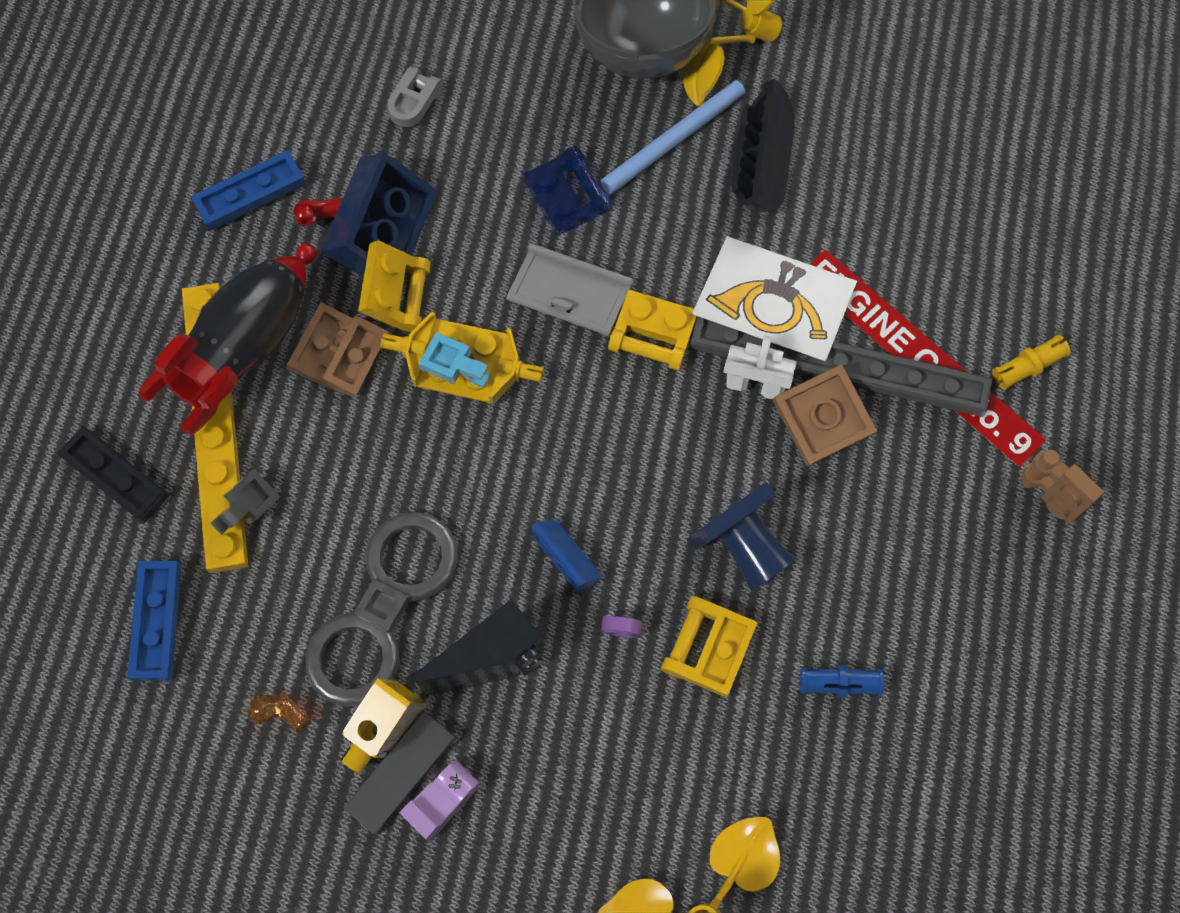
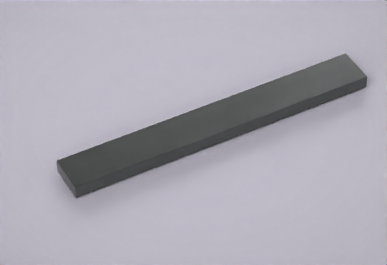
M697 316L690 349L728 357L731 345L746 348L748 342L762 346L763 339ZM772 342L770 343L769 348L784 351L782 358L797 361L794 373L816 377L842 364L853 386L980 417H983L987 410L992 378L838 342H833L826 361Z

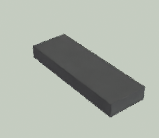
M423 712L343 809L376 836L456 738L427 713Z

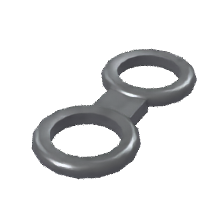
M420 512L400 513L384 521L371 535L366 549V569L372 580L370 586L354 613L340 614L322 624L311 637L305 654L308 679L313 689L328 702L345 707L357 706L361 704L377 678L394 680L400 664L398 643L392 633L394 626L408 602L426 600L441 592L452 579L458 562L457 543L449 528L437 518ZM417 528L427 531L438 540L441 546L442 559L438 570L430 579L420 584L404 585L393 581L386 575L382 567V553L386 543L393 535L406 529ZM359 629L369 632L378 639L382 647L383 662L379 673L370 683L358 689L346 690L334 686L327 680L322 667V656L327 644L334 636L346 630Z

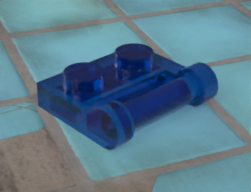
M578 146L568 148L561 156L523 174L526 186L556 236L603 215L613 207L611 198L607 193L601 191L584 163L585 156ZM570 169L573 170L590 198V203L582 205L563 172Z

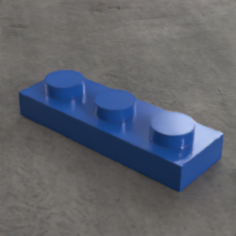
M287 150L191 196L208 230L211 231L306 185V182L292 155Z
M138 561L127 679L131 681H172L182 566L178 561Z

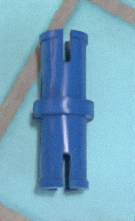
M837 665L836 669H809L801 667L800 691L801 694L836 693L838 698H846L847 694L883 695L884 673L882 669H847L846 665Z

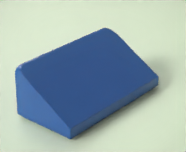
M547 520L536 522L532 525L534 540L578 594H584L601 581L602 575L558 521Z

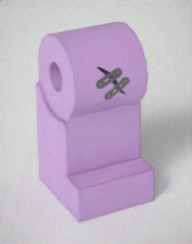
M455 760L438 775L432 784L430 783L399 813L430 843L474 794L480 782Z

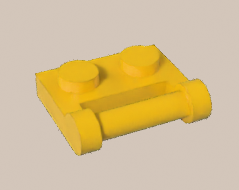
M379 240L370 243L358 312L403 331L412 332L422 322V318L419 316L425 276H428L430 273L431 262L423 257H413ZM406 271L411 274L406 310L403 313L399 311Z
M628 290L615 329L611 334L608 350L617 353L620 350L669 364L668 368L679 371L697 316L692 314L693 308ZM627 331L674 344L675 347L673 350L628 337L626 333Z
M691 596L686 607L689 612L670 657H665L660 669L673 677L684 679L727 698L758 622L702 598ZM703 617H708L715 620L698 663L693 668L684 663Z

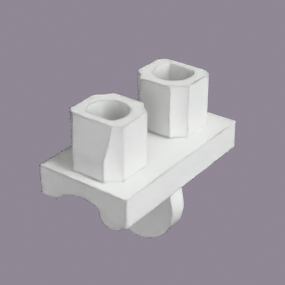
M764 335L762 346L748 342L746 348L731 345L723 372L727 373L728 388L738 391L746 390L748 381L751 379L763 382L761 394L765 398L773 399L775 396L783 393L786 388L790 389L797 361L782 358L784 351L769 348L772 337Z

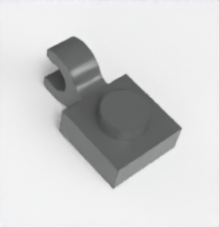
M252 469L224 495L231 505L218 515L211 524L221 535L228 528L236 525L242 518L251 524L275 503L280 496L255 469Z

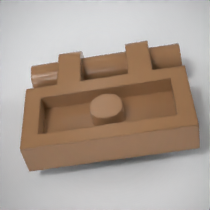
M1055 450L1042 451L1023 470L1021 482L1024 487L1029 489L1041 488L1045 492L1041 498L1046 502L1048 510L1055 517L1064 519L1070 524L1091 506L1104 491L1076 464L1070 468L1067 467L1059 459V454Z

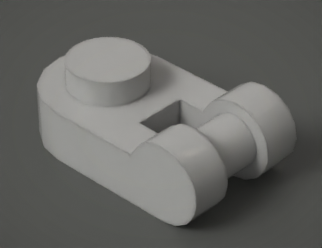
M410 66L388 100L387 105L391 120L401 127H412L418 124L433 100L439 97L443 88V80L435 76L430 78L423 76L421 70ZM416 88H418V89L421 90V92L418 93V92H415V91H413V90H415Z

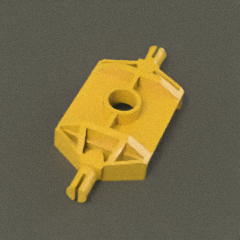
M431 312L409 334V337L406 336L404 338L383 333V339H381L380 344L381 349L402 352L403 357L407 359L414 387L492 404L497 402L515 381L519 382L520 378L541 383L544 374V367L525 364L519 360L511 329L507 328L506 333L449 322L436 319L434 312ZM436 332L470 346L472 353L469 357L488 365L486 372L490 373L491 376L484 388L474 385L461 375L458 376L455 384L420 369L418 363Z

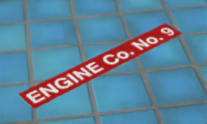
M826 249L809 264L857 281L844 315L890 355L967 372ZM991 391L987 410L983 417L955 411L1019 468L1046 441L1042 435Z

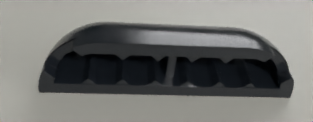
M775 78L762 84L761 87L764 90L757 96L751 106L746 103L743 109L732 176V192L738 197L739 201L744 206L761 212L774 211L784 201L795 121L792 104L785 89Z

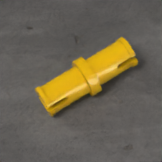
M1056 335L1033 349L1030 347L1023 349L1018 357L992 370L995 382L998 384L1003 381V383L999 384V387L1002 390H1006L1029 376H1039L1047 366L1070 356L1071 350L1067 341L1059 344V342L1063 341L1064 337Z

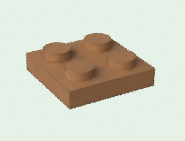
M842 364L772 399L807 467L877 432Z

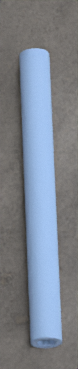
M734 80L601 179V184L606 192L613 194L744 96L746 92L743 85L738 80Z

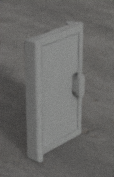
M530 243L528 245L529 251L507 294L506 300L610 337L626 294L634 282L633 279Z

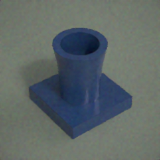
M767 482L689 537L695 547L700 549L719 536L739 566L750 590L757 588L775 576L796 559L779 543L754 511L776 495Z

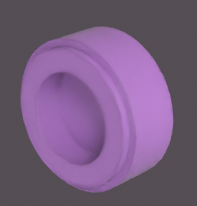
M603 616L601 627L603 634L623 638H638L641 636L642 621L626 617Z

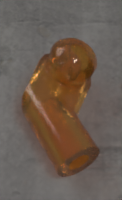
M285 694L259 695L250 702V708L247 711L248 718L255 724H262L269 718L280 717L295 732L303 729L310 720V717Z

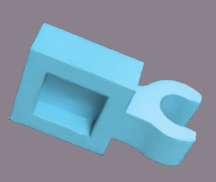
M437 332L418 363L422 371L455 384L458 376L461 375L474 385L484 388L491 376L490 373L486 372L488 365L469 358L472 353L470 346Z

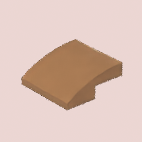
M320 302L287 363L286 369L330 389L356 397L381 349L380 344L381 339H383V333L388 334L389 332L357 315L353 319Z

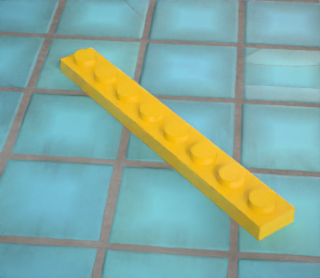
M219 283L182 288L186 335H189L194 327L202 306L221 288ZM231 391L219 403L214 416L194 434L205 565L209 573L249 567L244 518L232 528H228L222 535L211 524L218 515L231 505L224 495L240 480Z

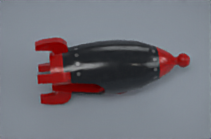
M303 243L297 247L296 256H281L261 262L243 270L219 288L202 306L201 312L189 335L179 334L175 336L160 353L154 363L156 369L144 381L138 391L143 400L151 401L167 385L181 400L195 407L182 423V431L190 435H194L214 416L219 403L234 389L237 381L247 372L267 360L282 343L296 320L305 289V264L315 261L317 257L316 248L309 243Z

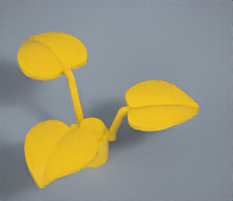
M716 0V9L721 0ZM722 0L742 13L740 27L746 35L711 38L700 54L683 67L684 88L695 105L701 106L704 103L706 96L712 90L722 72L725 57L722 47L718 44L745 41L753 44L756 38L772 42L778 37L782 28V20L780 16L767 11L776 0H745L747 8L734 0Z
M752 817L740 820L727 827L717 836L710 851V865L715 872L728 878L710 904H699L692 908L689 913H720L718 907L734 881L741 889L751 892L766 888L774 881L780 867V851L774 834L773 824L769 818ZM638 879L620 889L609 902L599 909L598 913H672L674 900L670 891L660 882L653 879Z

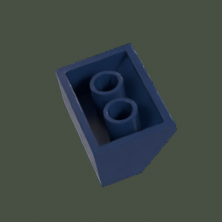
M384 151L359 159L321 252L348 270L361 274L365 273L369 244L377 240L412 256L438 190Z

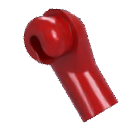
M342 197L328 200H301L293 209L296 222L301 226H309L315 220L335 217L342 202Z

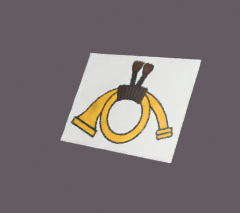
M727 236L692 314L764 339V335L772 337V343L826 361L857 281Z

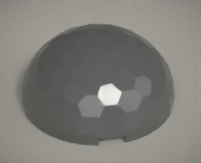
M576 0L575 24L583 45L592 57L612 72L638 79H653L669 75L688 65L700 54L707 44L716 21V0Z

